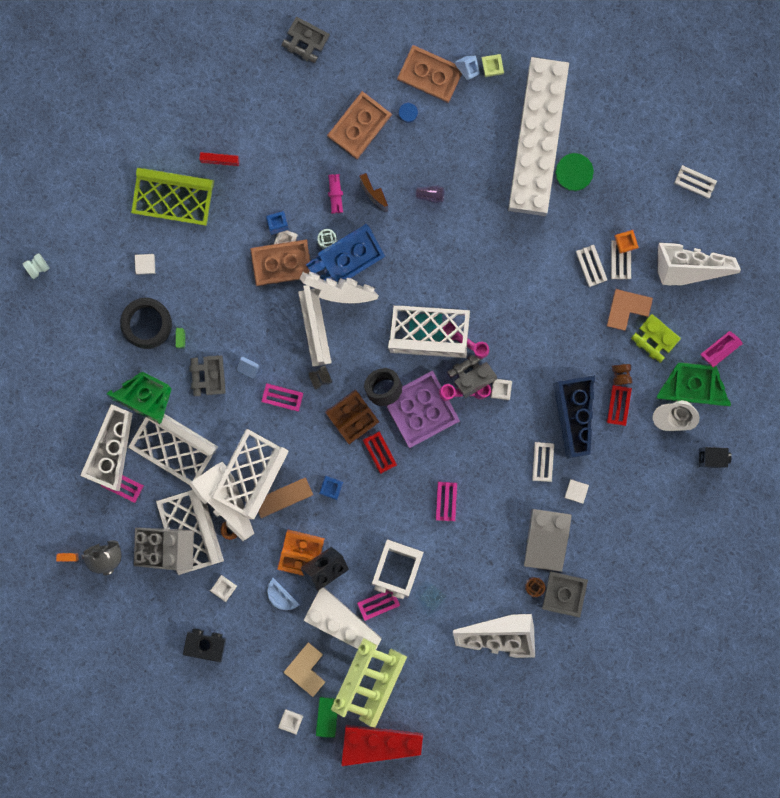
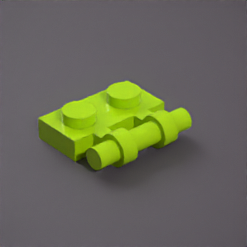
M653 314L639 328L644 335L640 337L635 333L631 337L636 342L637 347H642L650 354V358H655L659 363L665 358L659 352L663 349L669 353L681 339ZM648 338L657 344L655 348L646 342Z

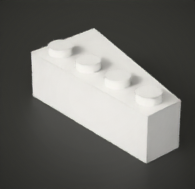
M111 404L81 473L82 477L115 491H120L133 413Z
M325 587L319 590L304 619L305 622L357 649L363 638L371 641L378 647L381 637Z

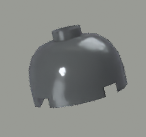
M116 540L107 541L109 545L99 546V544H96L83 552V561L91 572L103 573L104 576L114 572V569L120 564L122 557L120 545Z

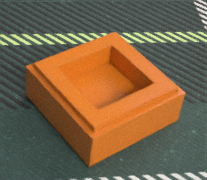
M633 230L614 235L619 254L639 248Z
M59 553L56 555V561H79V554Z

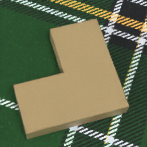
M308 642L284 673L314 697L325 681L311 669L323 654Z

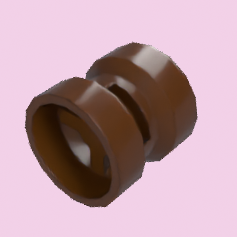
M631 364L612 366V372L615 375L613 385L633 383L630 376Z
M532 577L526 581L525 590L532 597H539L545 591V584L541 579Z

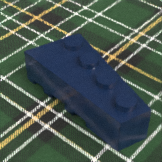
M595 375L553 383L567 459L586 456L591 453V423L593 419L592 406Z

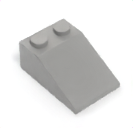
M531 510L524 566L562 572L570 531L571 514Z

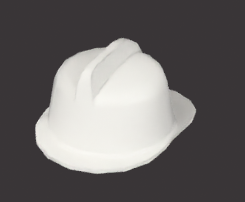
M683 400L676 401L673 404L661 405L653 413L654 424L665 431L691 430L698 425L700 418L698 411L689 402Z

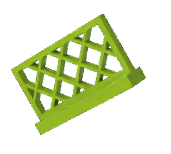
M137 168L131 213L207 226L215 180ZM141 180L148 181L153 187L145 194L140 189ZM161 184H167L171 189V192L164 197L157 190V187ZM180 187H186L190 193L183 200L175 192ZM155 190L161 199L152 205L146 195ZM199 190L208 191L207 199L202 203L194 195ZM173 193L179 200V203L170 208L165 198ZM192 196L198 206L189 211L183 202ZM142 198L150 206L145 211L136 210L137 202ZM161 201L168 208V211L164 214H158L154 208ZM181 204L187 214L177 217L173 209ZM199 207L204 212L203 221L196 220L191 214Z

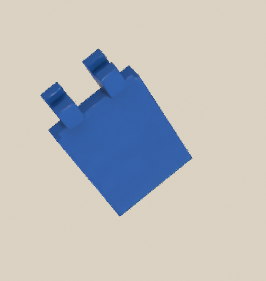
M365 224L319 252L316 256L317 259H313L306 266L313 273L323 269L326 274H322L320 279L326 281L329 278L338 284L340 278L346 280L384 258L385 255L370 227Z

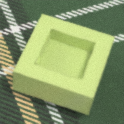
M501 54L482 57L485 77L504 74Z

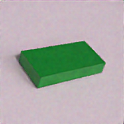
M319 698L316 736L335 738L337 713L331 710L336 698Z

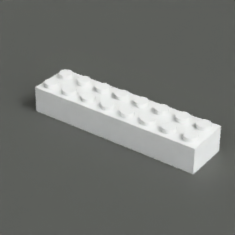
M531 57L508 211L546 216L548 213L569 68L568 62Z

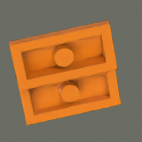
M287 529L277 570L304 576L300 567L321 554L325 538Z

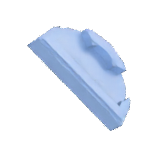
M272 578L267 591L272 605L281 610H292L298 607L300 604Z

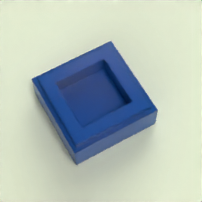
M284 211L266 216L271 235L289 230Z
M325 476L319 494L337 500L343 482Z

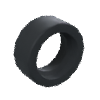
M377 369L370 373L365 380V392L369 400L375 405L388 406L393 404L402 394L403 386L397 373L391 369ZM391 380L394 382L392 389L387 393H373V388L380 381Z

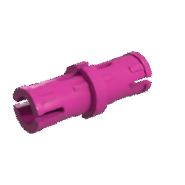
M340 174L328 175L330 189L328 197L331 199V214L343 213L341 197L343 191H341Z

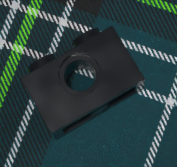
M699 448V467L728 468V464H731L732 455L729 452V448Z
M333 547L328 548L300 567L307 583L317 591L349 570L343 555Z
M195 628L187 632L183 650L184 656L222 662L227 639L222 637L223 634L211 632V635L203 634L204 630ZM201 640L209 641L210 648L208 650H203L200 647Z

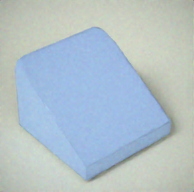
M466 56L455 61V65L466 80L480 74L476 56Z
M241 357L237 371L250 378H254L260 366L245 357Z

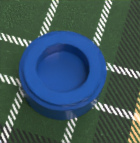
M404 103L400 107L399 117L403 122L411 123L417 118L418 110L414 104Z

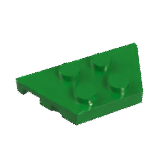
M678 362L656 396V399L683 400L689 403L731 406L717 366L712 367Z
M141 372L131 380L122 383L123 387L117 391H108L107 395L110 399L161 424L172 389L168 384Z

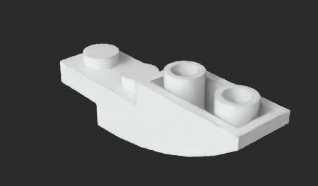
M302 272L300 277L303 284L316 288L314 293L317 297L329 301L362 303L376 300L379 296L373 287L366 284L362 287L357 285V281L350 278L346 280L340 278L337 284L336 281L329 278L326 281L320 279V276L313 272H309V274Z

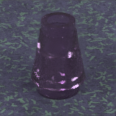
M440 185L417 187L416 199L439 204V202L444 201V187H440Z

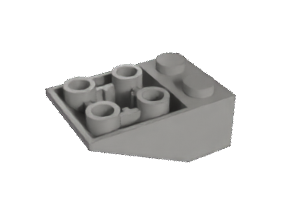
M135 528L134 566L167 570L193 569L194 531Z

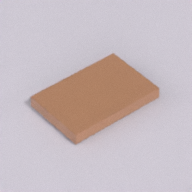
M412 45L397 80L449 103L462 73L454 63Z
M362 91L327 137L358 159L392 114Z
M307 239L250 248L256 286L300 280L302 272L307 274L310 272L306 266L310 262Z

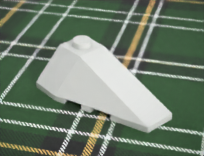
M659 243L658 274L663 285L690 284L740 273L741 269L736 258L717 253H711L709 256L700 252L701 249L696 248L692 252L684 250L683 245Z
M221 462L193 480L189 485L204 504L208 502L215 509L213 513L217 517L219 515L226 520L227 526L244 541L254 534L250 520L211 498L227 467ZM230 472L228 477L230 483L235 482V479ZM231 485L234 496L240 495L237 485ZM228 487L222 488L218 497L222 499L230 498ZM241 497L236 498L237 507L243 510L244 504Z
M532 614L509 615L453 630L456 646L480 650L482 647L489 648L495 654H498L499 651L509 652V656L515 658L535 657Z

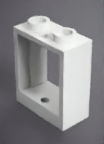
M387 540L372 585L375 586L374 590L385 593L387 590L393 592L392 596L400 599L408 598L424 552ZM388 550L415 559L406 590L379 581Z

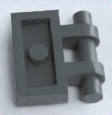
M296 16L287 33L293 39L291 42L284 39L281 46L292 54L300 55L307 62L316 63L318 56L312 54L314 49L322 52L330 34ZM299 41L308 45L306 50L297 46Z
M223 355L203 357L204 365L198 364V358H190L191 366H189V372H192L191 389H193V396H201V388H206V395L226 394ZM199 371H204L205 382H200Z
M475 355L467 357L466 361L461 364H455L451 370L447 371L450 378L456 375L459 377L454 383L464 398L497 380V375L488 363L485 362L479 365L478 362L483 360V358L479 359ZM469 367L473 368V370L468 372L467 374L463 372Z

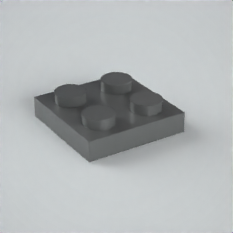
M550 571L542 609L580 618L588 580Z

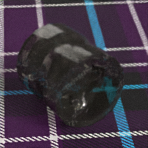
M326 366L320 367L316 372H308L315 390L321 388L324 384L329 385L333 383ZM317 374H319L322 382L319 381Z

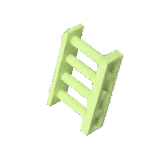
M363 638L331 710L342 717L346 716L347 711L360 715L359 720L375 728L407 657L393 649H390L388 655L375 650L376 644ZM372 657L384 661L380 672L367 668ZM364 675L376 679L372 690L359 686ZM356 693L368 697L364 708L351 704Z

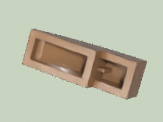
M306 477L267 494L258 511L260 517H266L313 496Z

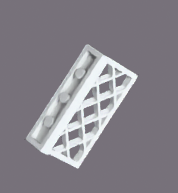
M309 285L303 286L304 291H299L312 366L331 364L319 297L314 293L315 289H310Z
M394 306L391 336L388 345L390 353L466 358L470 310ZM398 311H406L409 315L402 323L397 318ZM420 312L425 313L429 317L421 324L414 318ZM438 314H444L448 318L441 325H438L433 319ZM457 315H465V322L459 327L452 320ZM413 319L418 327L409 332L404 325ZM432 321L437 328L428 334L423 326ZM451 322L456 329L447 335L442 328ZM400 328H403L408 334L403 339H395V333ZM420 329L427 335L421 341L416 340L412 336ZM440 330L445 338L441 342H435L432 336ZM459 331L463 336V343H454L451 337Z
M164 414L161 424L145 418L128 448L189 484L192 480L186 477L185 469L194 467L196 476L193 480L201 476L218 446ZM148 421L156 425L157 432L147 433L146 425ZM161 433H171L174 442L164 444ZM158 434L161 445L151 447L148 436ZM145 437L148 448L141 450L135 444L138 439ZM178 443H187L190 452L180 454ZM174 444L177 455L167 457L165 446ZM161 447L164 458L157 460L153 457L152 449ZM202 452L207 455V458L203 463L196 464L194 453ZM191 454L193 465L183 467L181 456ZM178 457L180 468L172 469L169 466L168 459Z
M246 429L211 498L248 519H255L289 451ZM250 435L255 438L257 446L248 449L246 440ZM269 446L273 448V451L269 457L264 458L261 447ZM258 448L260 460L251 462L249 451ZM245 453L248 463L239 466L237 457L239 454ZM262 462V473L255 475L252 464ZM249 466L252 476L243 479L240 468ZM237 470L239 481L230 483L228 477L230 471ZM253 479L255 487L252 491L247 492L244 481ZM240 483L243 494L234 496L231 485ZM228 487L230 498L222 499L218 497L221 489ZM242 496L245 497L246 501L243 510L237 507L235 501L236 498Z
M193 490L156 501L164 529H170L169 524L173 519L181 524L178 529H182L185 526L193 530L194 533L200 534L203 539L200 546L193 543V546L198 549L193 558V564L197 563L198 565L193 566V569L177 570L178 575L224 561L207 503L204 504ZM190 496L191 505L189 509L180 505L183 497ZM170 502L175 505L171 515L164 511L163 503ZM178 507L187 512L183 521L174 517ZM189 514H192L197 519L194 527L185 523ZM200 551L207 554L209 562L201 563L196 560Z

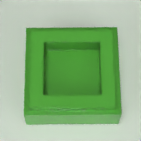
M176 328L177 349L185 348V330L183 328Z

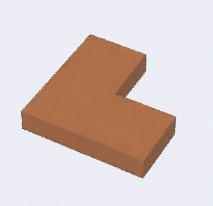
M615 289L606 327L626 331L630 313L649 317L653 298Z

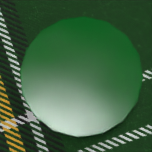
M571 153L560 159L556 166L555 175L557 182L564 189L576 192L583 190L590 184L593 179L594 170L592 163L587 157L582 154Z

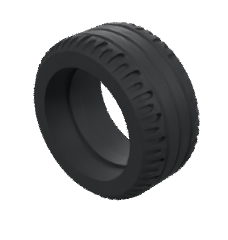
M139 298L129 303L123 310L120 318V328L125 339L132 345L142 349H152L160 346L167 340L172 329V319L167 308L159 301L152 298ZM144 307L155 309L162 318L160 332L148 340L136 337L130 328L133 314Z

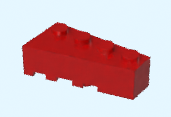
M346 725L342 766L419 756L422 752L423 733Z

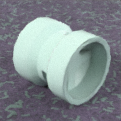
M324 229L318 234V243L322 249L337 242L336 234L330 229Z
M39 253L34 256L32 261L27 260L23 263L32 279L38 277L39 272H45L50 269Z

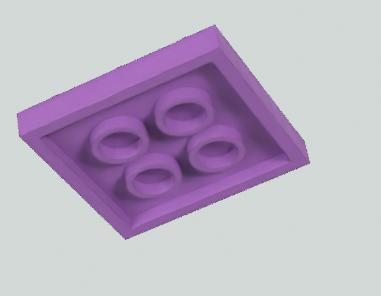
M433 371L403 386L399 399L387 406L409 448L460 422L450 401L441 399L439 395L441 385Z

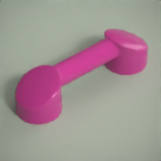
M451 322L443 327L447 335L456 329ZM458 331L451 337V340L463 343V336ZM467 338V347L474 351L477 358L482 359L489 354L487 343L478 342L475 344Z
M445 384L439 390V395L444 401H448L453 397L463 396L458 389H455L450 384ZM488 384L470 396L484 399L491 394V387Z

